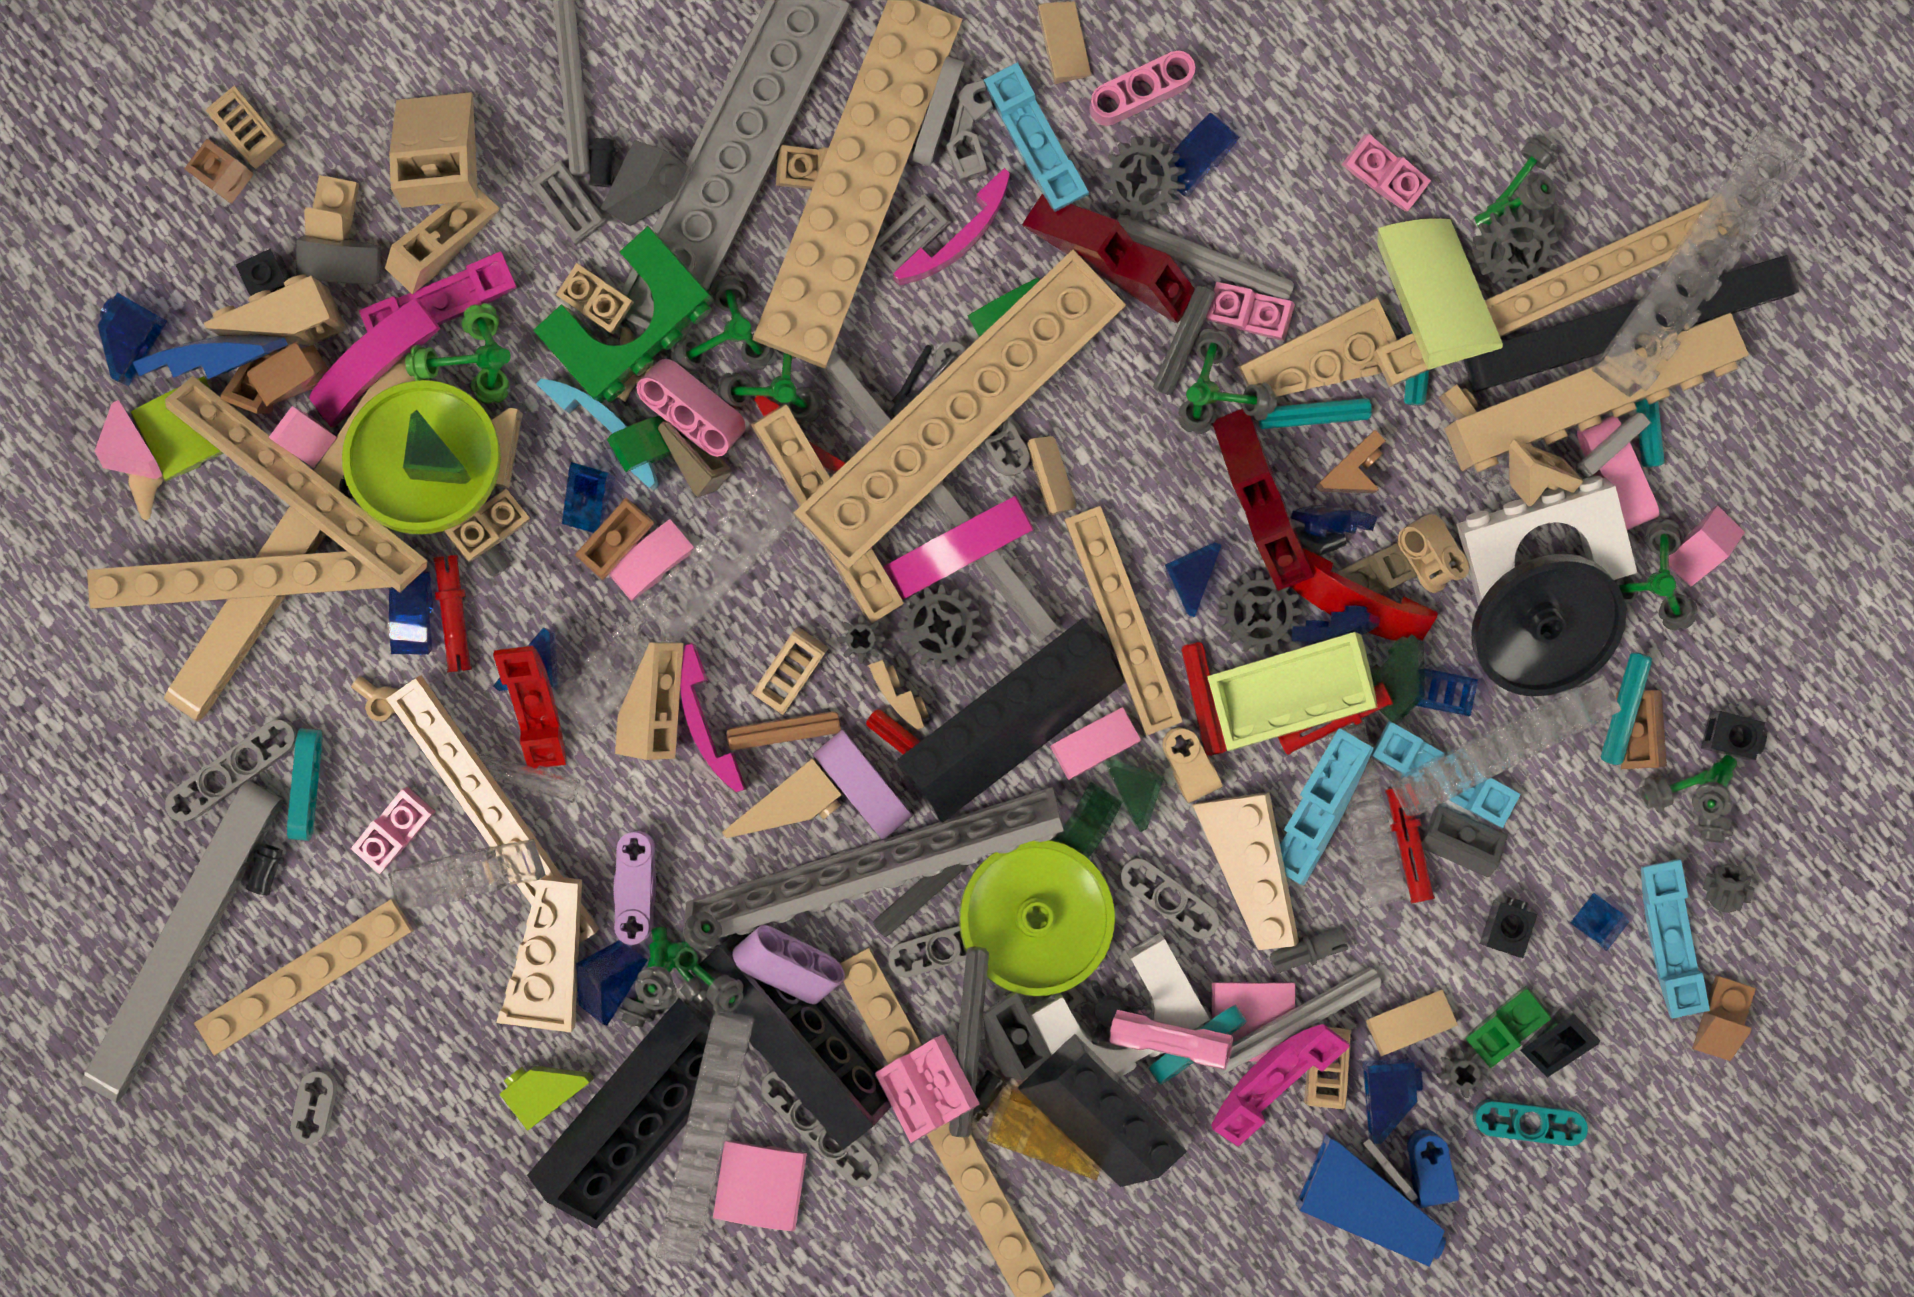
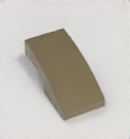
M1398 543L1335 572L1379 594L1418 576L1407 557L1400 550Z

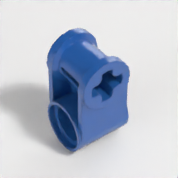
M1429 1129L1414 1131L1408 1139L1407 1150L1412 1171L1413 1191L1418 1197L1416 1199L1418 1207L1425 1208L1459 1201L1458 1185L1452 1169L1447 1143ZM1430 1142L1436 1148H1432L1430 1156L1426 1157L1421 1151L1426 1150V1143Z

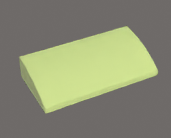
M1419 219L1378 228V248L1427 370L1502 348L1503 343L1451 219Z
M1356 632L1207 676L1227 751L1377 708L1372 675L1362 635Z

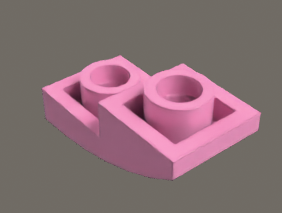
M1370 134L1363 135L1341 164L1381 196L1404 211L1410 210L1431 182L1430 179L1404 157L1397 158Z
M1216 282L1214 288L1215 297L1208 310L1207 320L1260 336L1285 341L1295 307L1292 301L1257 294L1252 289Z
M669 519L634 546L611 571L609 576L632 602L661 581L663 574L691 555L695 547Z
M1122 707L1052 744L1050 748L1067 779L1070 780L1135 746L1141 739Z
M405 787L398 793L381 816L369 825L352 846L351 850L380 874L402 852L436 811L410 788Z

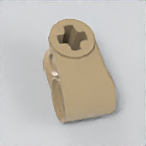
M1433 514L1424 515L1399 532L1398 545L1400 550L1412 565L1422 586L1429 592H1440L1445 588L1446 583L1451 580H1461L1468 575V560L1455 543L1445 522L1440 517ZM1455 561L1456 564L1450 567L1449 563ZM1436 572L1437 576L1430 578V575Z
M1177 727L1165 734L1162 742L1163 751L1173 770V775L1179 789L1188 804L1223 787L1211 760L1206 755L1195 733L1186 728ZM1178 735L1185 740L1190 739V744L1186 746L1187 753L1185 755L1178 751L1172 752L1171 747L1176 745L1175 737Z

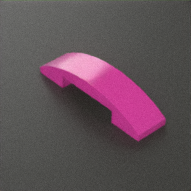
M1003 168L977 193L976 201L983 210L938 253L931 258L920 247L893 273L894 281L898 285H904L925 279L950 266L969 251L983 236L996 217L1007 191L1010 173Z
M500 251L466 266V270L420 288L414 294L408 293L399 298L392 296L359 310L367 332L414 298L419 299L436 323L441 325L464 315L465 310L471 305L488 304L511 292L517 286L503 253Z
M414 298L391 313L356 341L323 375L308 398L328 425L335 427L357 407L360 402L358 398L406 353H411L413 346L420 345L422 347L441 328L420 300Z
M1015 495L885 565L883 569L903 600L1031 532L1034 528Z
M691 643L684 646L680 684L681 699L688 727L700 753L716 775L735 792L746 790L734 753L719 757L694 688L695 685L706 682L708 679L696 645Z
M1321 1024L1301 1031L1280 1043L1262 1057L1233 1088L1211 1124L1213 1130L1239 1147L1266 1123L1261 1112L1312 1066L1323 1072L1350 1047L1348 1041L1326 1025Z

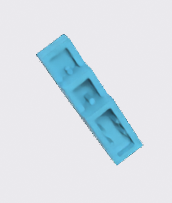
M1341 728L1337 730L1301 791L1300 796L1303 798L1286 825L1284 831L1287 834L1280 844L1286 876L1303 886L1306 884L1338 826L1374 749Z

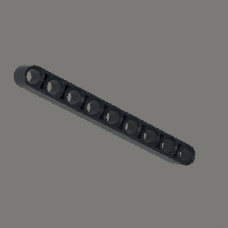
M1785 255L1502 341L1503 346L1501 349L1463 359L1472 390L1473 392H1478L1701 324L1728 313L1733 314L1773 302L1800 291L1789 256Z

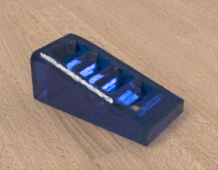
M1398 663L1391 699L1397 703L1470 717L1478 679ZM1409 674L1416 675L1412 697L1405 696ZM1425 677L1431 678L1427 700L1421 699ZM1441 681L1447 682L1443 703L1436 702ZM1456 685H1463L1459 706H1454L1452 704Z

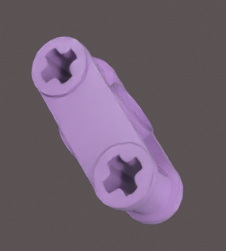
M635 831L625 834L618 841L614 876L615 934L620 941L629 945L639 944L650 936L653 929L656 899L655 843L646 832ZM635 838H638L639 845L645 846V853L638 854L637 859H634L632 852H627V845L634 843ZM633 916H636L637 923L643 924V930L636 932L635 936H632L630 929H625V923L631 921Z

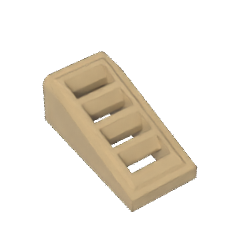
M235 86L230 88L205 110L255 169L285 145ZM236 99L239 105L222 118L219 112ZM246 111L248 115L231 129L228 124L242 112ZM254 121L257 126L240 139L237 135ZM263 132L266 136L249 150L246 145Z
M797 627L752 694L784 715L829 648L800 627ZM794 644H798L814 655L812 660L793 647ZM786 656L804 666L805 670L803 673L784 661ZM777 669H780L796 680L795 685H791L775 674ZM769 681L788 693L785 699L766 687Z
M1328 1027L1348 1041L1350 1045V1029ZM1350 1047L1339 1056V1063H1331L1324 1070L1338 1072L1337 1079L1317 1077L1319 1069L1315 1066L1307 1070L1304 1103L1306 1105L1335 1109L1346 1108ZM1316 1087L1336 1088L1335 1095L1316 1093Z

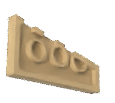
M1373 298L1239 365L1238 368L1247 387L1251 384L1256 385L1266 382L1270 384L1272 391L1275 392L1277 397L1382 373L1373 353L1375 350L1397 341V338L1379 299Z
M1270 792L1200 801L1193 804V808L1257 949L1265 950L1297 945L1299 939Z
M544 875L539 880L526 923L527 928L523 942L519 946L516 965L512 977L509 979L505 992V1001L496 1023L572 1032L575 1028L582 893L581 879Z

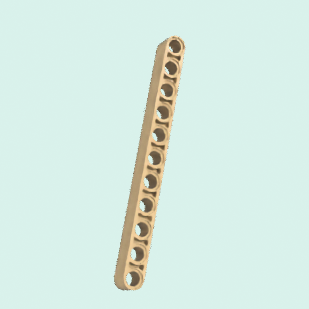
M405 355L367 390L337 435V438L314 471L337 490H339L340 480L343 479L344 475L342 450L345 436L359 410L380 392L401 383L416 381L414 376H410L407 373ZM290 506L256 558L314 554L326 534ZM286 595L228 599L168 688L164 700L196 722L203 719Z

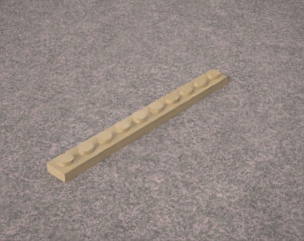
M1717 195L1487 299L1485 303L1501 338L1726 236L1736 230V227L1720 195ZM1413 333L1383 346L1373 353L1389 387L1428 371Z
M868 947L841 962L840 965L845 974L843 982L888 1065L921 1047L922 1043L871 949ZM949 1123L927 1134L1014 1296L1042 1297L1055 1290L1053 1282L972 1134L969 1137H954L949 1131Z

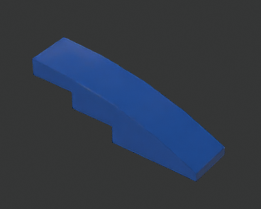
M252 334L216 336L163 350L134 361L133 364L139 376L168 366L174 378L203 367L207 378L210 379L237 369L288 345L285 337Z

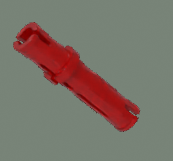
M458 555L447 557L449 572L445 570L444 556L433 558L438 584L435 600H440L447 673L458 671L457 655L460 657L461 671L472 670L462 598L466 597L465 589H461Z
M1383 682L1378 683L1379 685L1374 687L1377 708L1334 720L1330 724L1305 736H1302L1301 733L1313 727L1279 736L1278 739L1287 756L1336 732L1339 728L1342 729L1352 723L1357 726L1363 723L1362 718L1387 705H1392V699Z
M1406 785L1387 789L1385 793L1387 794L1393 820L1390 829L1391 832L1396 833L1402 866L1411 898L1410 902L1412 904L1435 899V896L1433 895L1418 829L1419 826H1422L1420 818L1416 819L1409 791L1410 787ZM1401 808L1403 809V813H1404V817H1405V823H1404V819H1403V815H1402ZM1406 828H1407V830H1408V835H1409V839H1410V840H1408ZM1410 848H1412L1413 857H1414V861H1415V865H1416V870H1417V874H1418L1419 881L1417 880V876H1416L1415 867H1414V863H1413V859H1412V854H1411Z

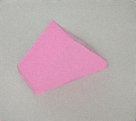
M119 400L113 402L94 451L102 467L152 479L162 477L163 475L155 458Z
M293 406L269 436L275 443L313 468L337 438L312 416Z
M1717 505L1684 538L1679 549L1669 555V567L1691 587L1730 556L1745 532Z

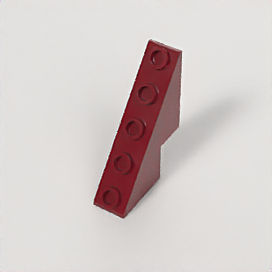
M1041 194L1022 223L1023 227L1066 254L1074 250L1095 273L1172 322L1179 323L1195 288L1169 254L1134 242L1118 220L1073 204L1054 212L1044 195Z
M1242 408L1217 418L1212 425L1232 486L1245 511L1255 544L1277 591L1314 577L1251 415H1247Z

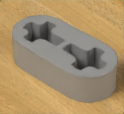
M317 1069L306 1074L299 1084L290 1130L293 1137L300 1143H315L322 1139L329 1129L337 1093V1081L326 1070ZM319 1077L322 1079V1085L328 1087V1091L319 1095L316 1104L313 1103L315 1090L309 1088V1083L317 1081ZM311 1110H315L313 1123L319 1125V1130L313 1131L308 1136L306 1135V1128L300 1126V1122L307 1120Z

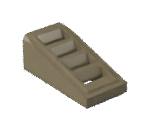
M667 421L662 422L658 427L684 478L697 497L717 491L732 473L730 467L720 456H712L702 450Z

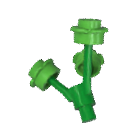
M483 303L482 305H471L464 312L465 318L461 321L463 330L473 338L485 340L486 342L485 346H480L475 351V354L438 358L436 351L432 347L424 348L420 345H415L405 359L407 373L410 376H414L416 381L435 378L438 374L439 366L476 363L482 369L471 382V389L473 392H476V398L486 404L494 401L500 403L508 396L509 381L500 368L510 361L511 354L508 349L499 346L492 337L497 332L499 325V316L495 314L496 309L490 304Z

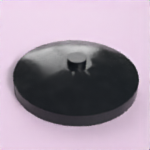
M1551 554L1531 559L1504 574L1494 583L1480 602L1474 616L1471 631V641L1475 657L1487 676L1499 687L1511 693L1537 697L1567 691L1592 677L1614 654L1625 629V601L1620 588L1609 573L1590 559L1572 554Z

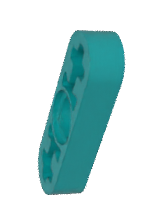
M300 728L296 737L287 820V836L291 840L310 841L314 831L323 742L322 731L318 729Z
M1234 1005L1217 1015L1200 1029L1232 1035L1244 1026L1247 1020L1239 1008ZM1167 1053L1148 1069L1158 1084L1162 1085L1194 1062L1189 1058Z
M1487 1099L1477 1104L1473 1111V1122L1476 1128L1485 1135L1492 1137L1576 1146L1583 1142L1588 1132L1587 1122L1584 1117L1571 1109ZM1495 1107V1113L1500 1116L1510 1117L1509 1109H1515L1511 1117L1512 1132L1507 1131L1509 1124L1505 1122H1494L1493 1128H1488V1123L1482 1120V1115L1489 1114L1491 1108ZM1527 1112H1535L1540 1118V1126L1533 1133H1524L1520 1128V1119ZM1548 1114H1553L1551 1121L1559 1124H1566L1568 1117H1571L1572 1123L1578 1125L1577 1132L1572 1131L1569 1134V1138H1565L1566 1135L1563 1131L1550 1128L1551 1136H1545L1549 1129Z

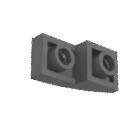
M308 236L296 239V276L305 274L306 277L313 276L320 281L337 283H380V245L344 239L339 243Z

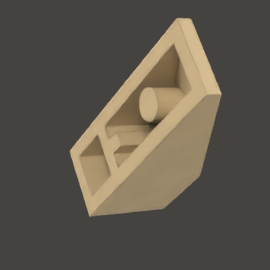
M479 188L478 200L442 205L392 244L385 269L411 294H414L438 275L495 216L500 208Z
M649 642L618 714L615 754L644 760L675 759L683 643Z
M812 758L722 833L726 838L811 820L818 814L824 820L841 806L837 799L843 793L817 761Z

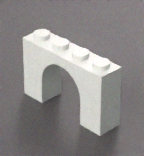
M1592 476L1582 479V484L1574 493L1562 488H1557V490L1549 489L1541 494V498H1538L1531 507L1522 499L1506 503L1502 510L1492 513L1488 511L1475 512L1468 515L1466 521L1457 523L1464 554L1469 563V573L1478 606L1494 583L1504 574L1515 568V553L1522 539L1534 528L1547 523L1559 522L1575 527L1579 532L1585 557L1603 567L1613 580L1637 573L1616 486L1606 477Z
M1160 933L1127 951L1149 994L1152 1012L1148 1013V1018L1155 1022L1191 1030H1199L1204 1026L1205 1022L1210 1020L1166 940ZM1061 993L1049 995L1026 1009L1051 1055L1076 1034L1119 1077L1135 1069L1137 1066L1136 1062L1149 1055L1153 1058L1163 1053L1150 1049H1131L1100 1041L1097 1045L1092 1044V1037L1080 1027Z

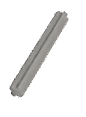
M553 0L569 169L574 176H584L590 174L591 162L588 150L589 141L575 0Z
M1119 215L1117 218L1134 242L1165 252L1171 258L1265 295L1288 300L1294 288V283L1291 280L1138 220H1131L1130 217L1125 215Z
M1369 967L1233 1042L1226 1070L1214 1068L1219 1075H1224L1377 990L1382 982L1379 974L1374 968Z

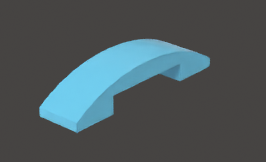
M1018 62L984 79L990 97L1016 148L1054 212L1089 195V191L1073 162L1067 158L1039 107L1035 93Z
M542 378L536 383L537 386L569 414L581 404L612 433L628 427L606 406L579 389ZM651 462L631 470L651 490L655 491L659 486L656 472Z
M1388 721L1371 753L1372 757L1400 774L1500 828L1504 827L1521 795L1495 779L1479 773L1427 744L1423 739Z
M1681 859L1641 866L1642 893L1647 928L1657 975L1669 1016L1673 1019L1710 1011L1703 973L1698 970L1687 914L1685 898H1688Z

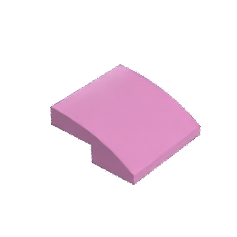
M1212 982V1019L1226 1009L1236 1005L1247 1020V1023L1232 1034L1233 1042L1295 1009V983ZM1276 1046L1270 1048L1269 1050L1261 1053L1260 1055L1254 1057L1249 1061H1259L1262 1057H1264Z
M944 1034L933 1038L913 1052L896 1059L875 1073L910 1143L980 1105Z
M735 1140L724 1141L713 1218L756 1227L795 1231L807 1153L774 1146L763 1147Z

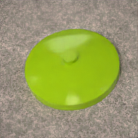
M426 380L410 381L392 386L369 400L351 422L342 450V468L346 484L359 506L371 518L383 526L409 534L441 532L455 527L470 518L490 496L495 487L501 463L499 438L493 423L483 407L469 394L459 388L442 382Z
M1033 840L1019 845L1017 849L1011 852H995L989 855L970 876L964 888L959 906V929L966 952L969 947L986 948L989 952L987 979L1005 990L1022 995L1047 996L1058 994L1083 982L1097 969L1104 959L1114 932L1115 911L1113 899L1100 871L1087 857L1077 850L1050 840L1043 842Z

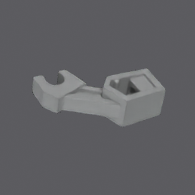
M983 79L965 85L957 95L959 105L950 142L946 145L947 154L960 184L987 175V166L978 136L971 133L973 122L977 123L993 108L991 100L979 104L973 98L976 93L986 91ZM963 141L971 142L970 148L974 150L975 154L958 160L956 148L959 145H963Z

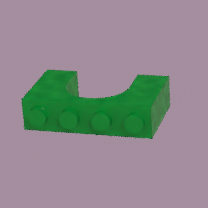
M649 226L619 251L646 282L653 296L654 311L652 320L646 331L639 338L624 345L612 346L603 344L592 335L571 309L562 304L533 329L587 393L600 403H603L605 400L611 402L625 390L626 386L624 383L634 374L640 376L646 372L654 363L652 357L662 348L668 350L676 345L683 337L681 331L691 322L697 324L707 317L712 310L710 305L715 301L704 286Z

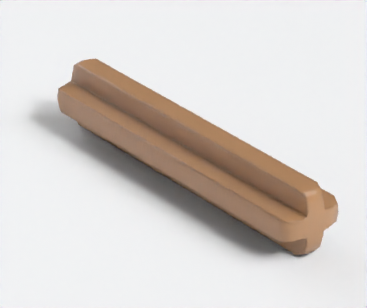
M836 711L732 727L727 729V742L731 750L837 734L841 730L840 719Z

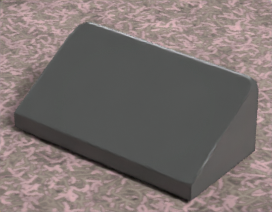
M1437 804L1423 834L1421 843L1424 850L1485 877H1490L1499 866L1508 835Z

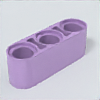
M843 729L813 753L816 760L882 840L886 839L913 816Z
M760 925L739 943L732 953L736 965L747 975L810 1004L818 1003L840 985L845 978L844 970L835 958L768 925Z

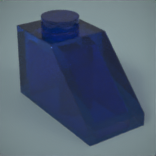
M117 292L114 298L108 299L100 311L101 320L97 326L110 377L129 387L137 373L133 362L148 355L167 320Z
M1409 1058L1362 1062L1368 1139L1373 1144H1382L1418 1102L1417 1091H1422L1423 1089L1422 1073L1420 1067L1415 1068V1062Z

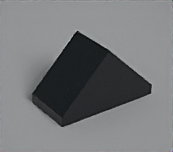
M1560 1008L1552 1016V1019L1545 1023L1522 1046L1520 1051L1548 1078L1596 1047L1601 1040L1573 1012Z

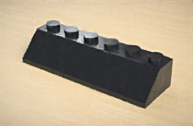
M1082 618L903 754L895 763L940 822L943 823L1123 685L1124 681L1107 649Z
M752 932L743 935L734 933L698 965L714 979L722 975H728L732 979L734 978L736 981L740 980L742 982L743 999L741 1003L732 1011L725 1010V1015L738 1026L749 1039L752 1047L761 1053L773 1067L777 1076L785 1081L797 1095L802 1105L825 1128L829 1137L835 1140L843 1150L870 1130L892 1107L875 1075L883 1067L824 998L816 1004H810L741 971L733 959V949ZM691 971V973L697 978L700 986L705 991H707L709 985L706 984L693 971Z
M679 997L527 1174L528 1178L547 1203L597 1229L745 1056L747 1051L701 1011L687 1004Z

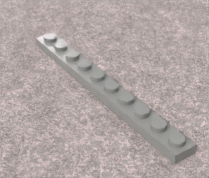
M835 343L825 369L819 366L816 367L874 437L891 421L884 413L887 411L886 406L874 392L869 394L861 384L863 379L858 370L851 363L845 364L838 356L837 352L839 350ZM940 482L923 498L948 530L975 517L971 512L966 514L957 503L959 500L957 493L947 482L943 484ZM1002 548L974 561L1039 643L1058 628L1053 622L1056 620V617L1048 605L1042 601L1038 603L1029 592L1032 588L1028 580L1020 572L1014 573L1005 562L1007 556Z

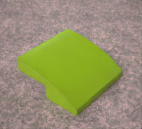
M204 376L198 378L200 382L211 389ZM178 388L131 411V416L148 449L155 458L165 482L201 467L203 462L224 454L166 408L165 399Z

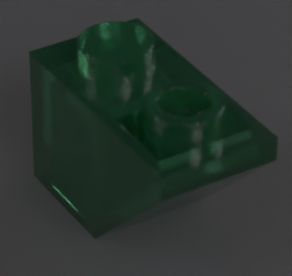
M1413 634L1408 639L1405 636L1399 638L1388 651L1391 657L1381 667L1376 664L1370 669L1374 687L1379 685L1378 683L1383 682L1393 702L1392 705H1387L1379 709V711L1395 724H1400L1425 697L1424 642Z

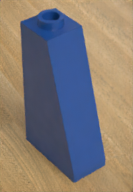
M1325 1134L1296 1202L1298 1209L1301 1212L1430 1267L1433 1258L1439 1259L1444 1250L1446 1238L1443 1237L1445 1230L1333 1136Z

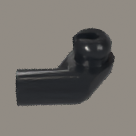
M1303 526L1295 528L1302 547L1318 556L1346 546L1345 534L1339 528L1325 534H1320Z

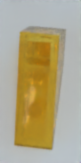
M1013 1089L1010 1095L1001 1092L986 1135L987 1142L1097 1181L1099 1176L1098 1168L1022 1092Z

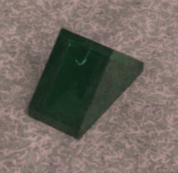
M418 410L410 414L403 469L408 477L413 480L457 484L468 483L471 478L464 466Z
M1113 759L1103 762L1137 831L1142 832L1146 830L1164 776Z
M1090 781L1063 825L1064 831L1057 834L1054 842L1067 845L1089 859L1106 835L1123 801Z

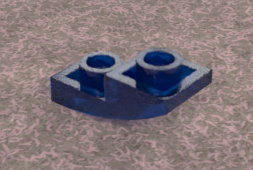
M1209 113L1172 152L1179 153L1180 155L1178 161L1174 163L1175 166L1185 168V173L1178 176V181L1185 184V189H1176L1185 197H1189L1212 167L1219 166L1240 138L1236 132L1213 113Z
M1326 505L1302 507L1293 510L1290 517L1305 524L1303 531L1319 537H1326L1327 532L1356 534L1357 528L1373 531L1377 521V516L1366 512Z
M422 572L400 593L394 588H389L391 654L429 655L433 650L429 613L433 609L430 572Z
M1344 606V612H1331L1330 627L1328 621L1306 620L1305 626H1293L1292 642L1301 646H1309L1353 632L1363 635L1378 627L1380 618L1368 613V607Z

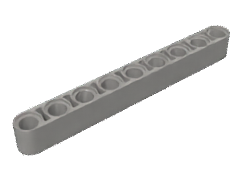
M249 780L241 786L82 1078V1085L115 1103L119 1102L125 1095L252 862L254 850L259 849L260 844L283 803L282 798Z

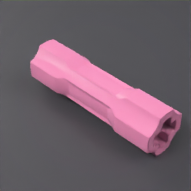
M1117 1010L1110 1030V1044L1136 1050L1150 1049L1189 1058L1197 1064L1223 1070L1227 1068L1232 1051V1035L1205 1029L1191 1030L1155 1022L1147 1016Z

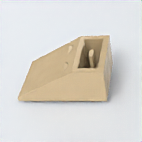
M472 92L396 100L389 152L391 190L402 208L478 200Z
M305 274L286 280L284 282L285 287L271 293L270 290H264L248 298L249 303L236 309L235 306L221 308L212 314L213 319L204 322L206 329L219 336L252 334L285 337L288 344L297 343L303 345L316 344L347 330L329 288L313 276L306 277Z

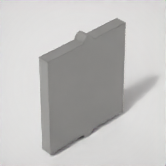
M1370 1139L1363 1144L1409 1200L1413 1203L1418 1199L1412 1188Z

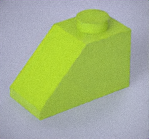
M534 1066L526 1072L523 1067H520L504 1080L508 1087L499 1095L528 1131L594 1078L590 1072Z

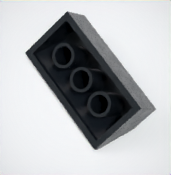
M1076 1034L1018 1086L1019 1090L1120 1187L1159 1178L1187 1152L1175 1131Z

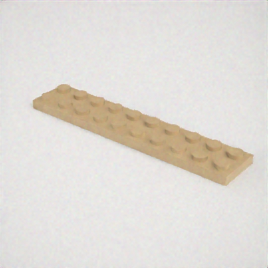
M887 0L754 333V341L825 369L932 99L942 66L950 53L960 28L962 18L918 0Z
M1072 250L808 498L793 515L848 571L1123 310L1126 304Z

